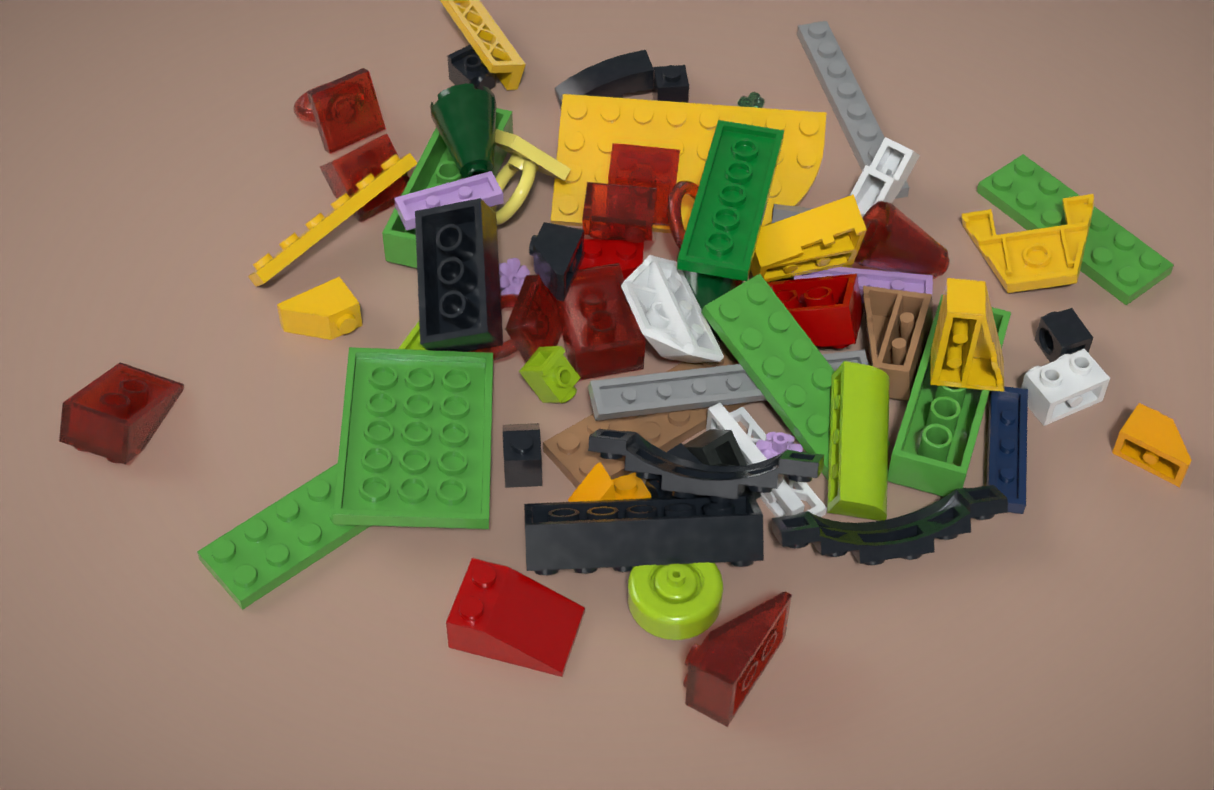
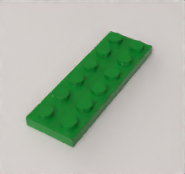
M718 120L677 259L678 270L742 281L748 280L783 144L784 130Z

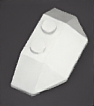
M649 255L621 285L644 337L661 357L668 360H679L688 363L721 362L724 355L706 318L701 313L702 310L683 271L677 269V262Z

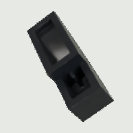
M646 49L616 56L590 66L555 87V95L560 110L563 94L623 98L624 93L653 89L654 69Z

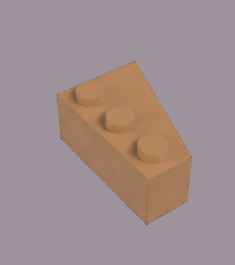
M863 286L864 312L871 366L877 367L888 374L890 378L889 398L909 401L933 324L932 294Z

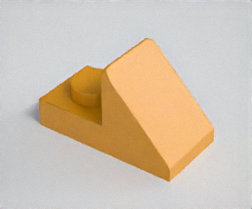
M598 462L569 497L568 502L651 498V493L642 479L636 476V472L611 479L602 463Z

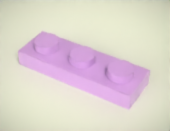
M492 171L394 198L395 208L406 230L416 228L415 211L478 198H481L489 207L504 203L503 192Z

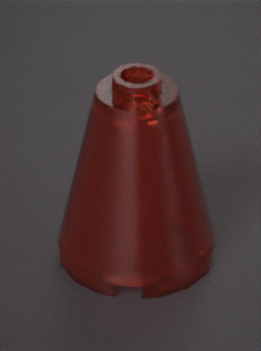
M878 201L863 216L867 231L854 262L861 266L891 272L933 275V279L943 275L948 269L950 259L947 249L892 203Z

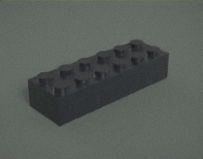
M741 494L738 499H733L731 503L713 502L710 500V496H695L694 498L670 497L524 504L527 571H535L538 575H553L562 569H574L576 573L587 574L596 572L597 568L613 567L615 571L629 572L633 566L730 562L733 566L744 567L752 565L754 561H764L763 513L753 494Z

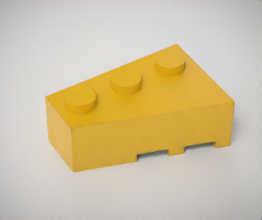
M854 194L775 223L761 226L751 265L753 277L761 274L764 280L769 282L852 265L867 231Z
M947 278L931 347L930 385L1004 392V358L985 281Z

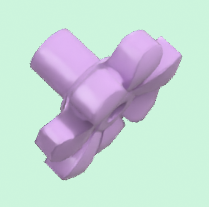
M518 258L508 259L507 263H499L500 290L502 289L501 298L505 301L514 299L515 302H522L526 299L525 291L530 290V281L524 279L530 274V271L526 265L520 266Z
M770 432L766 434V440H758L756 443L757 448L766 459L777 456L786 449L803 452L801 444H794V437L792 435L782 432Z

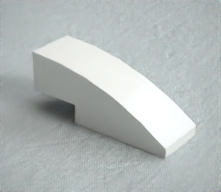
M885 137L871 165L864 167L850 194H854L860 213L883 216L909 177L920 155Z

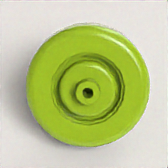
M715 563L633 566L628 580V606L634 620L648 633L667 640H685L705 632L719 616L722 606L723 580Z

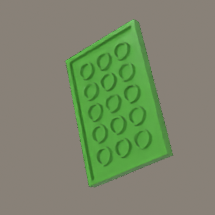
M349 347L333 506V524L489 529L493 353Z

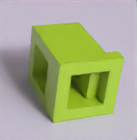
M562 346L539 347L519 371L542 403H564L573 398L577 392L574 385L581 377L564 356L565 349Z

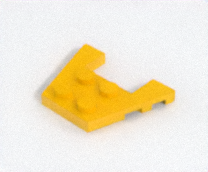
M1088 194L1063 198V210L1067 225L997 235L992 209L962 213V224L1007 293L1076 284L1094 210V195Z

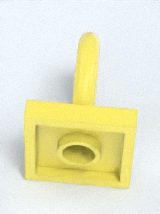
M495 129V145L512 154L509 161L495 178L502 192L517 171L522 172L520 181L506 204L498 211H496L497 205L490 207L496 213L497 225H500L510 219L521 207L531 190L537 171L565 181L571 169L518 135Z

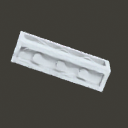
M721 403L708 408L706 431L709 429L732 430L747 465L767 460L756 446L758 440H766V434L744 407L730 413ZM741 421V423L748 430L747 434L743 431V429L739 426L737 422ZM783 480L777 489L772 488V492L761 493L760 498L775 517L796 515L804 512L805 505L801 500L807 501L812 507L807 511L819 517L826 515L827 507L806 482L789 480L790 483L788 485Z

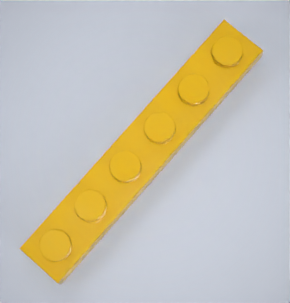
M410 153L401 158L397 154L391 156L380 165L384 171L376 177L370 173L355 184L359 189L350 197L347 193H344L330 204L333 208L330 213L323 216L320 212L307 221L305 226L308 230L298 237L294 232L280 242L279 246L282 250L272 257L268 252L252 264L256 270L248 278L256 287L266 283L418 164Z

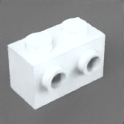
M1082 349L1073 354H1064L1056 361L1044 366L1031 368L1025 373L1021 388L1028 389V408L1041 424L1045 426L1103 401L1110 377L1085 349Z

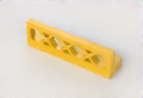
M440 0L489 72L496 74L506 90H518L526 64L481 1Z

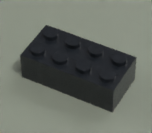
M481 198L415 211L420 344L427 350L459 352L502 346L503 330L496 213Z

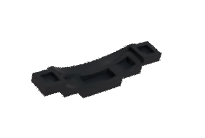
M598 429L589 436L588 451L600 452V457L605 459H621L625 455V471L636 472L637 477L644 479H655L662 475L661 490L672 491L674 497L694 498L695 494L710 496V500L717 503H731L733 499H738L744 492L745 485H749V490L754 492H772V488L777 489L783 482L784 474L789 475V480L810 482L812 478L819 477L824 465L823 454L786 449L777 456L754 464L710 466L688 461L667 453L648 442L637 432Z
M995 485L959 488L925 508L892 519L862 523L840 522L825 519L806 511L796 515L772 518L773 533L782 547L787 546L797 549L806 547L812 542L821 555L840 557L845 555L847 551H851L860 564L879 565L888 559L902 558L912 560L920 558L922 554L934 553V538L950 540L958 537V534L971 533V518L988 520L993 518L995 514L1008 513V498Z

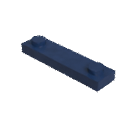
M1004 386V392L990 390L986 486L995 485L1008 498V512L1024 514L1027 480L1028 389Z

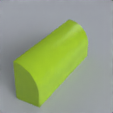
M844 361L832 375L827 513L882 521L887 519L890 378L886 372L874 366Z

